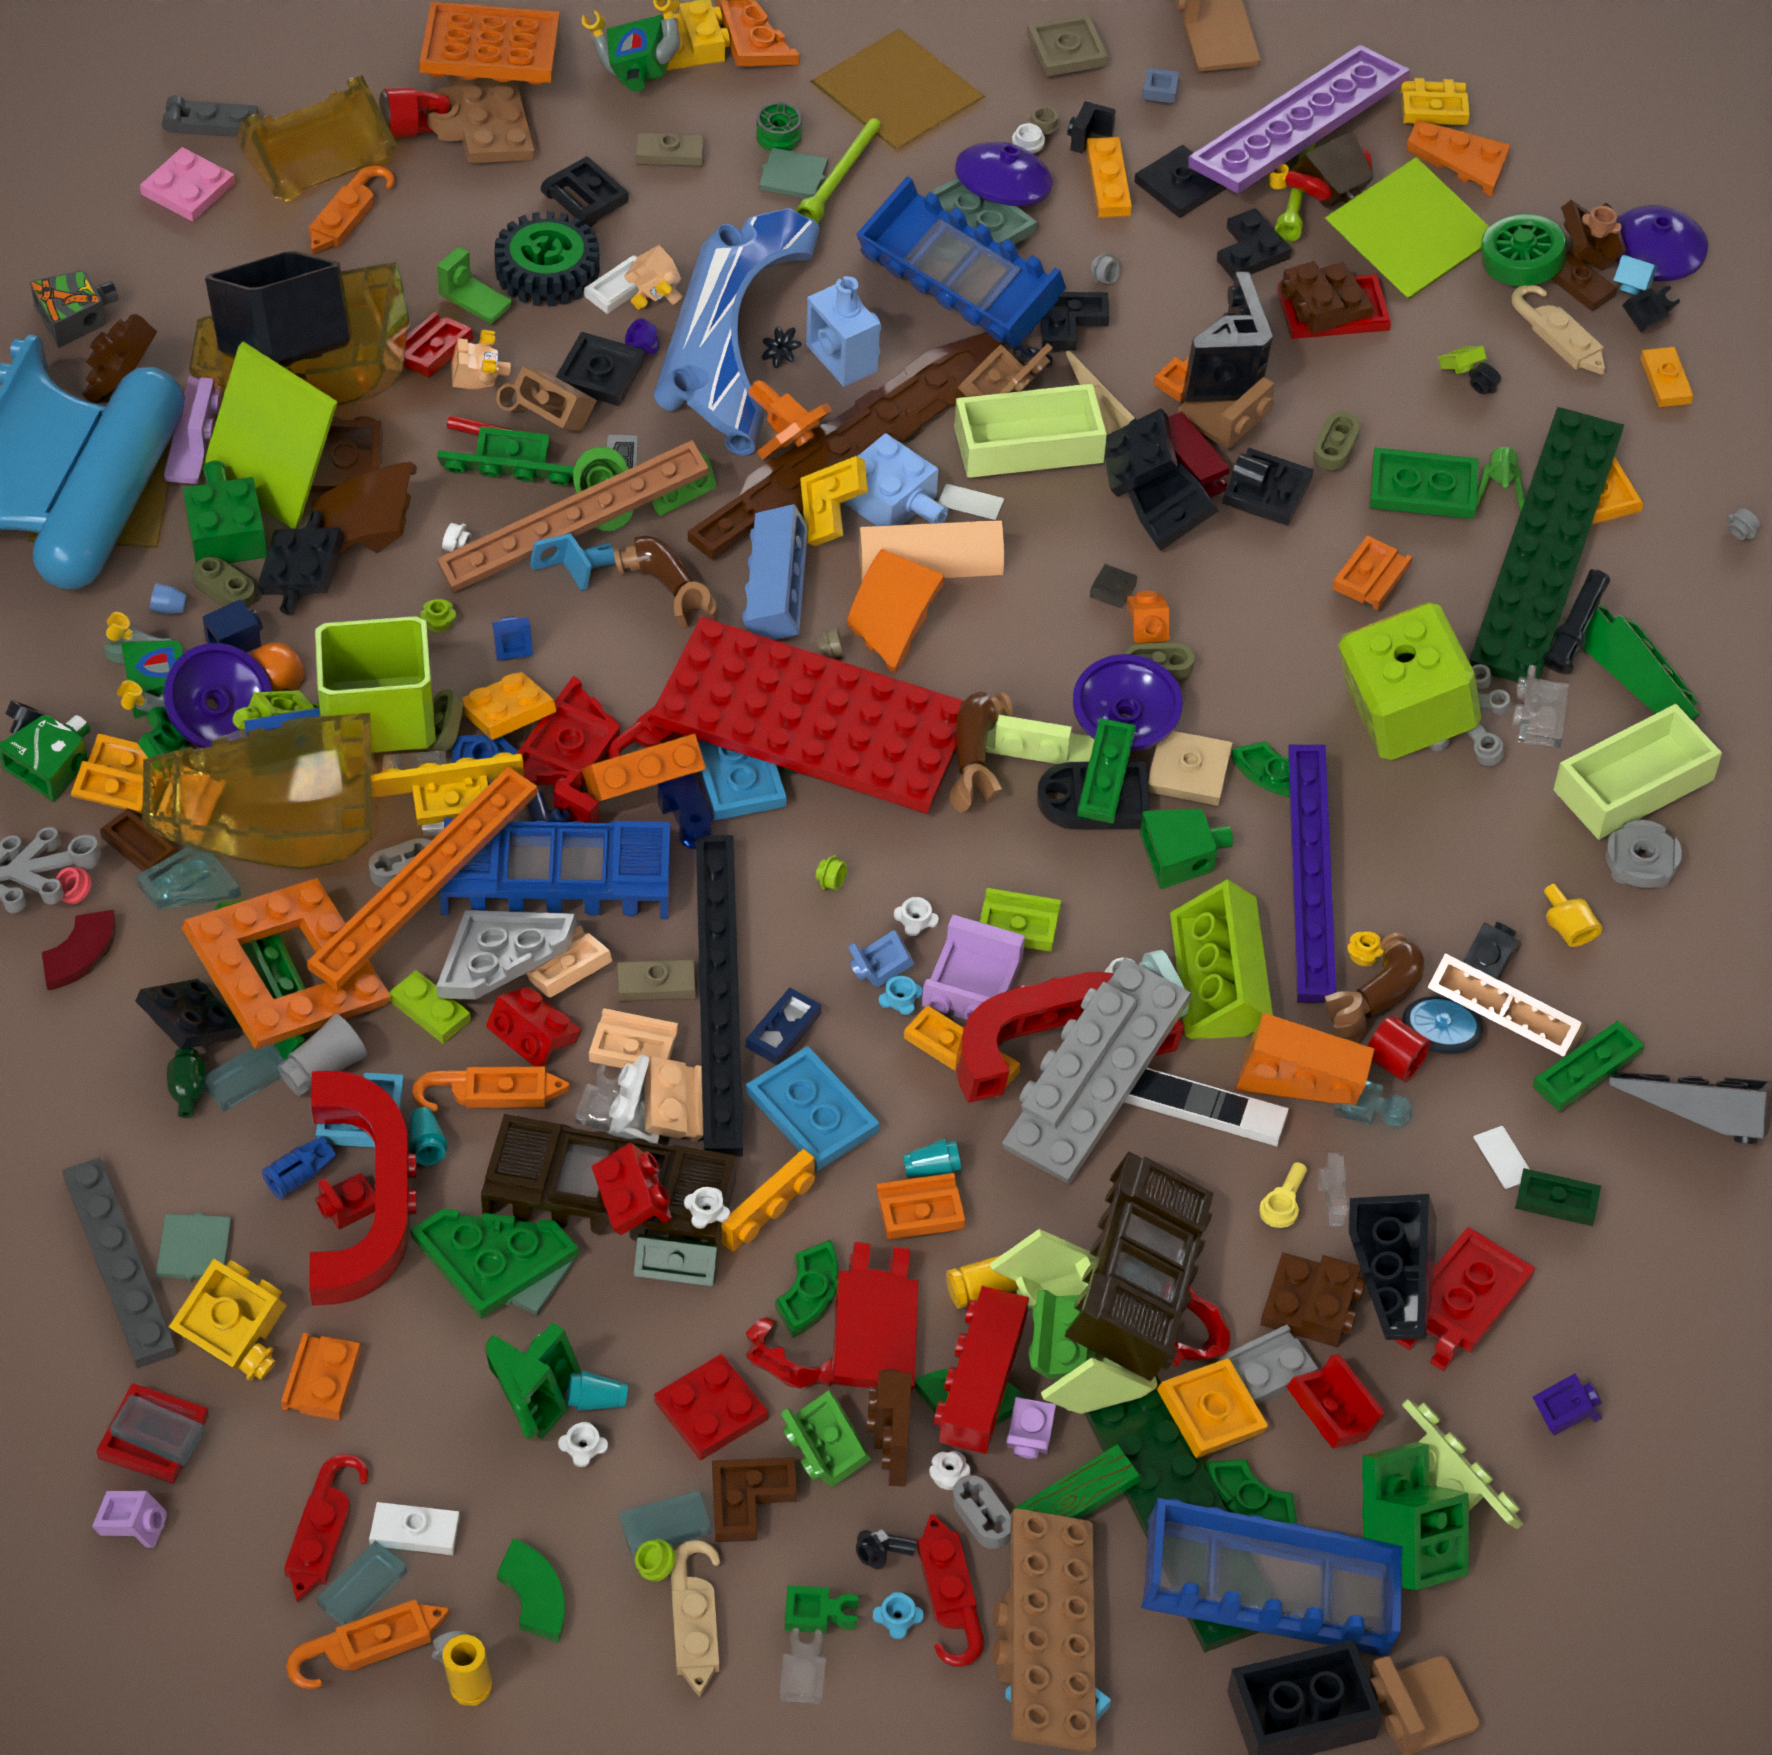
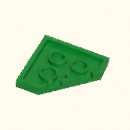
M441 1209L410 1229L411 1238L480 1319L506 1304L512 1297L579 1257L577 1245L555 1221L539 1219L538 1223L515 1221V1216L483 1213L482 1217L460 1215L459 1210Z

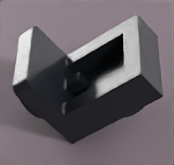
M1085 101L1078 116L1072 117L1068 126L1067 135L1071 136L1070 150L1083 154L1087 138H1091L1093 133L1111 137L1114 132L1115 109Z
M1484 922L1463 963L1499 980L1514 951H1518L1521 946L1519 940L1514 937L1517 932L1499 922H1496L1494 927Z

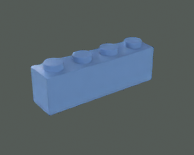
M795 504L755 513L754 528L750 532L752 554L748 557L750 575L749 582L745 585L747 607L743 611V622L748 631L751 630L752 633L773 640L799 635L808 525Z

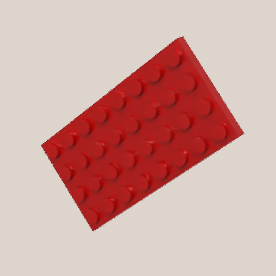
M700 617L651 713L650 724L685 736L695 734L698 740L928 814L957 750L956 718L960 705L964 700Z

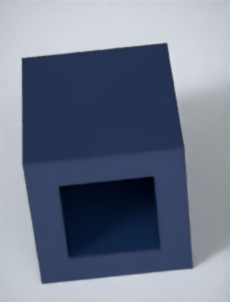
M241 599L202 616L205 638L208 643L231 645L246 653L261 646L259 632L263 629L261 619L255 610L249 611Z

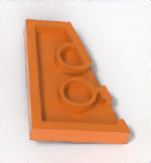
M756 0L715 1L721 10L723 27L727 28L729 33L730 49L736 66L799 65L801 55L795 48L790 49L784 42L785 36L779 29H773L767 21L768 15Z
M1416 119L1407 141L1406 150L1438 168L1446 166L1457 172V178L1465 183L1471 180L1483 186L1482 192L1492 197L1508 158L1511 144Z

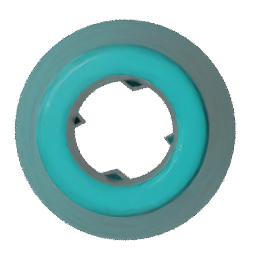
M420 1107L413 1110L410 1114L409 1153L416 1154L417 1163L421 1165H435L444 1159L448 1149V1142L433 1115V1111L427 1107Z
M946 1138L911 1151L908 1154H903L907 1178L913 1176L928 1177L962 1171L956 1140L946 1142Z
M583 1370L580 1371V1374L570 1373L566 1405L576 1407V1411L616 1407L625 1408L628 1385L627 1383H620L619 1381Z

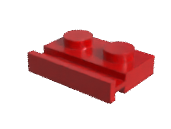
M434 311L390 349L392 361L397 362L400 360L405 367L430 378L452 359L458 338L468 339V343L474 339L472 328L448 317L440 318L439 313Z

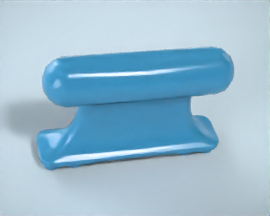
M29 334L25 340L18 338L13 340L10 348V356L13 359L12 363L2 362L0 364V383L2 384L0 387V530H21L39 533L34 541L32 561L44 581L61 590L82 589L91 584L105 566L183 415L185 396L180 385L171 374L157 367H141L128 373L119 382L107 406L79 399L58 387L50 379L42 339L37 335Z

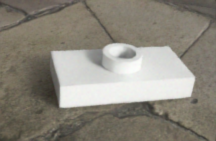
M377 1502L369 1537L370 1546L453 1555L460 1522V1512Z

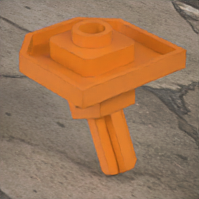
M756 380L748 390L749 396L768 412L767 421L777 434L757 451L762 460L783 446L787 448L795 442L797 447H800L815 436L812 430L820 424L824 417L833 411L826 402L811 412H807L788 393L781 397L769 385L760 380Z

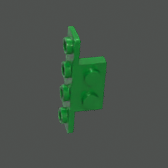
M480 426L476 455L438 450L437 454L440 465L445 467L446 471L452 473H465L466 469L479 471L480 475L492 478L500 477L501 473L514 475L515 479L525 482H533L535 478L549 479V483L558 486H568L570 482H573V466L547 463L551 439L547 434Z

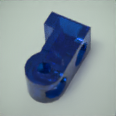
M693 774L658 784V806L662 814L673 812L679 825L681 843L687 848L696 849V836L712 835V817Z

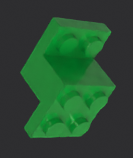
M1413 1442L1362 1455L1363 1538L1402 1546V1588L1416 1591L1469 1575L1468 1493L1429 1485V1444Z

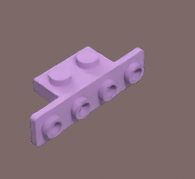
M189 375L184 392L183 415L174 432L164 472L165 481L198 484L200 482L209 441L215 427V417L221 407L222 377Z

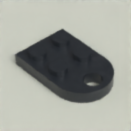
M1128 761L1114 824L1077 816L1089 762L1061 763L1051 767L1042 775L1038 783V807L1046 819L1060 827L1068 829H1140L1142 812L1150 811L1146 761ZM1057 791L1064 794L1065 797L1055 800L1049 798L1046 794Z

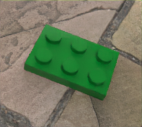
M1374 447L1369 508L1474 519L1477 499L1478 458Z

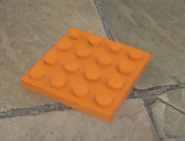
M431 2L419 61V73H426L432 77H443L445 75L461 76L468 80L492 78L498 82L519 80L534 85L544 82L551 83L560 11Z

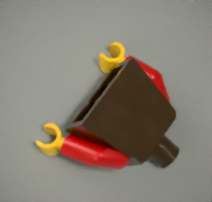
M1353 131L1305 153L1294 165L1293 170L1289 171L1288 166L1282 164L1277 168V173L1273 171L1269 173L1270 187L1284 189L1288 186L1301 190L1317 199L1326 208H1330L1342 201L1345 204L1360 195L1361 191L1373 180L1371 153L1360 147Z

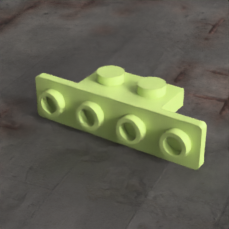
M999 715L994 729L988 731L986 752L1053 764L1089 762L1094 739L1087 735L1071 733L1072 727Z
M1407 1399L1402 1406L1427 1433L1419 1442L1429 1444V1485L1467 1492L1469 1511L1484 1497L1509 1525L1519 1529L1524 1523L1516 1515L1520 1510L1518 1505L1504 1491L1498 1495L1489 1485L1493 1480L1492 1476L1477 1461L1473 1465L1468 1462L1462 1455L1467 1450L1466 1447L1453 1433L1449 1432L1444 1435L1436 1426L1440 1418L1426 1403L1423 1402L1418 1406Z

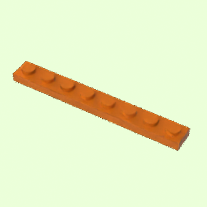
M507 767L307 961L308 970L338 990L537 796V786L510 767Z

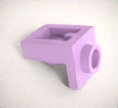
M1015 1397L1006 1443L1007 1448L1014 1449V1456L1037 1460L1039 1454L1048 1455L1056 1404Z
M106 1491L92 1528L100 1536H135L146 1548H154L164 1527L167 1511L147 1491Z

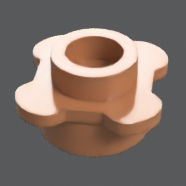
M1607 206L1594 207L1590 214H1584L1582 217V223L1588 225L1594 237L1602 238L1609 233L1617 234L1621 231V224L1616 222V212Z

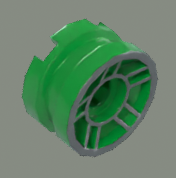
M786 102L768 103L760 108L756 118V139L758 144L768 151H771L772 148L787 151L795 149L802 137V115L799 109Z

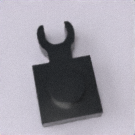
M1665 286L1657 294L1654 293L1652 288H1649L1629 298L1622 305L1640 332L1664 321L1670 315L1668 312L1680 303V299L1675 301L1667 299L1666 293L1672 289L1671 286Z

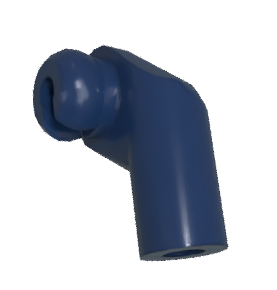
M537 791V796L527 804L532 822H570L571 820L570 814L565 809L561 813L560 808H556L553 811L547 810L543 793Z

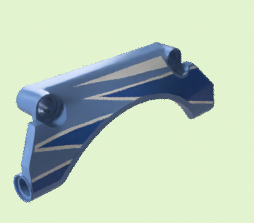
M790 208L749 217L743 223L741 230L730 224H722L702 243L654 390L656 402L667 411H676L687 401V404L714 428L726 435L725 446L736 455L745 456L754 452L763 424L762 408L748 393L751 385L746 376L739 350L737 327L741 300L753 277L762 270L786 261L811 260L820 234L818 223Z

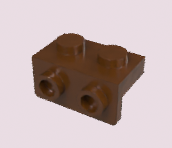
M1573 200L1568 201L1561 207L1565 218L1564 227L1571 236L1573 242L1571 248L1578 259L1583 262L1586 260L1602 271L1626 252L1627 249L1621 232L1617 234L1609 233L1602 238L1594 237L1588 225L1582 223L1583 215L1590 214L1589 211ZM1604 203V204L1602 205V206H1607V207H1609V208L1612 209V206L1609 205L1608 203Z

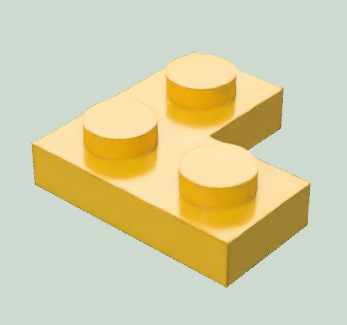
M857 456L800 478L804 520L808 525V544L818 546L843 536L840 503L868 493L865 460Z

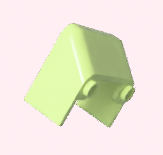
M1038 1229L991 1262L990 1266L993 1271L1016 1281L1018 1286L1017 1294L1029 1297L1028 1309L1031 1310L1037 1302L1038 1290H1048L1055 1296L1080 1295L1088 1285L1082 1281L1083 1275L1096 1257L1081 1247ZM1095 1352V1359L1090 1358L1042 1391L1041 1395L1043 1400L1066 1408L1068 1411L1083 1414L1142 1398L1157 1387V1380L1154 1377L1152 1381H1149Z

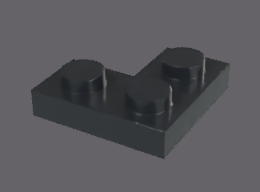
M1256 208L1228 218L1227 230L1238 243L1219 250L1216 261L1234 280L1236 272H1249L1252 275L1289 260L1292 249Z
M1063 292L1058 297V301L1041 319L1042 348L1048 343L1053 347L1051 350L1076 351V326H1109L1108 292Z

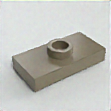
M637 132L636 164L702 166L703 135Z
M694 959L617 962L619 1001L695 998Z

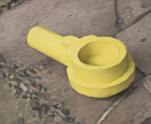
M1294 1163L1282 1187H1276L1260 1203V1217L1271 1227L1285 1228L1294 1224L1298 1218L1299 1208L1296 1203V1192L1307 1172L1306 1166L1302 1163Z

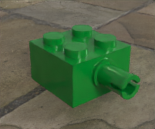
M208 462L203 467L206 484L182 488L195 563L206 557H217L227 563L266 558L267 550L264 527L254 478L249 477L228 481L226 466L223 462Z

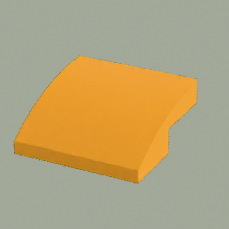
M98 733L88 762L82 761L71 796L123 810L129 808L132 812L142 814L151 801L166 768L155 769L136 742Z

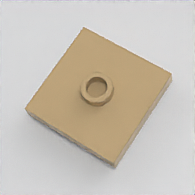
M1173 731L1156 746L1148 779L1149 793L1219 806L1232 742Z

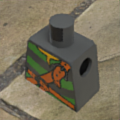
M84 271L30 281L34 306L58 348L103 327L106 323L103 305L118 301V294L112 281L94 287Z

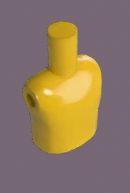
M1551 884L1545 888L1544 894L1553 905L1547 911V922L1562 936L1569 947H1577L1588 943L1602 933V925L1593 915L1591 908L1584 899L1567 900L1556 884Z

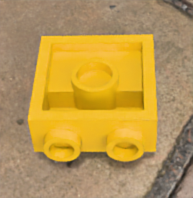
M711 0L680 3L679 13L673 14L678 22L680 47L669 61L666 70L725 61V48L730 47V39L727 28H720L722 26L720 7H713Z
M213 1258L169 1325V1328L238 1371L241 1362L253 1348L259 1337L267 1338L287 1307V1304L279 1299L282 1291L262 1279L256 1285L247 1279L251 1272L230 1259L225 1266Z

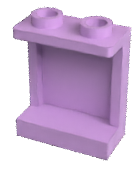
M952 915L948 924L946 943L931 978L926 979L923 985L922 1006L926 1007L928 1005L941 1014L946 1013L968 1020L971 1013L981 1003L997 994L1010 991L1023 959L1025 936Z

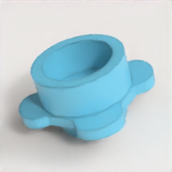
M892 977L887 981L885 993L879 996V1004L883 1008L891 1007L902 1015H910L914 1012L916 999L922 997V987L915 984L909 977Z
M894 1592L883 1601L882 1607H876L873 1610V1620L877 1624H883L890 1631L892 1638L903 1639L906 1636L907 1630L912 1625L922 1622L923 1611L921 1608L915 1607L913 1600L902 1592ZM900 1613L902 1617L896 1618L894 1614Z

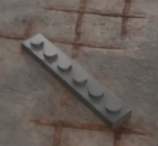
M99 1157L63 1169L65 1183L137 1369L175 1356V1346L101 1158Z

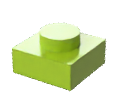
M1483 345L1464 346L1438 356L1441 369H1455L1456 374L1475 369L1474 363L1487 359Z

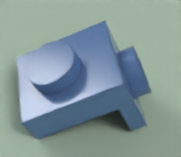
M895 930L863 950L855 942L848 946L854 958L849 961L853 971L861 981L867 978L876 988L887 983L888 979L898 976L915 965L904 942Z

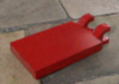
M1467 1227L1434 1267L1427 1332L1438 1338L1439 1341L1435 1345L1434 1350L1437 1352L1431 1358L1430 1364L1444 1372L1460 1347L1471 1353L1531 1280L1535 1267L1470 1227ZM1418 1339L1396 1340V1342L1410 1350Z
M854 1242L853 1254H850L849 1271L839 1270L837 1276L831 1384L862 1388L878 1387V1371L895 1369L903 1373H912V1393L915 1384L919 1280L907 1279L910 1249L894 1247L892 1259L888 1263V1271L868 1269L870 1243Z

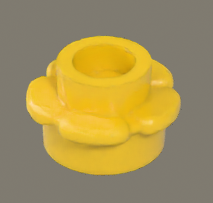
M1370 931L1354 933L1350 937V943L1347 946L1351 959L1361 966L1375 964L1385 952L1380 946L1381 937Z
M257 1343L245 1356L239 1366V1370L247 1375L246 1379L248 1381L253 1380L255 1376L262 1380L270 1372L276 1362L271 1357L274 1350L272 1347L267 1349L260 1343Z

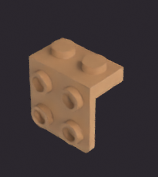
M1047 343L1023 366L1000 344L960 384L958 389L966 397L1023 391L1035 378L1030 372L1036 376L1050 362L1046 355L1053 347Z
M1263 377L1238 400L1184 402L1178 407L1177 413L1182 411L1199 432L1229 449L1270 413L1274 405V400L1272 399L1274 383Z
M1390 1656L1373 1661L1369 1682L1385 1719L1388 1734L1393 1741H1396L1402 1755H1412L1477 1731L1479 1719L1446 1657L1437 1656L1400 1670H1396Z

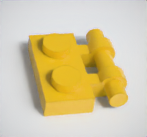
M1414 78L1413 81H1405L1400 86L1403 123H1415L1417 119L1433 124L1468 125L1470 113L1465 82H1454L1453 79L1433 82L1425 81L1424 78Z

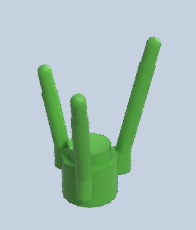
M1499 447L1492 451L1490 464L1483 466V475L1477 488L1476 507L1480 503L1489 479L1493 477L1496 482L1502 484L1504 489L1509 487L1510 481H1514L1521 513L1525 501L1521 480L1522 470L1518 468V454L1512 448Z

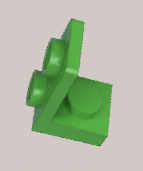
M458 246L437 264L439 295L480 319L492 324L511 307V299L471 277L469 252Z

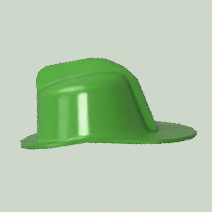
M593 447L585 451L577 459L573 469V482L576 494L628 470L624 458L616 450L608 447ZM634 509L595 528L601 531L619 529L631 519Z

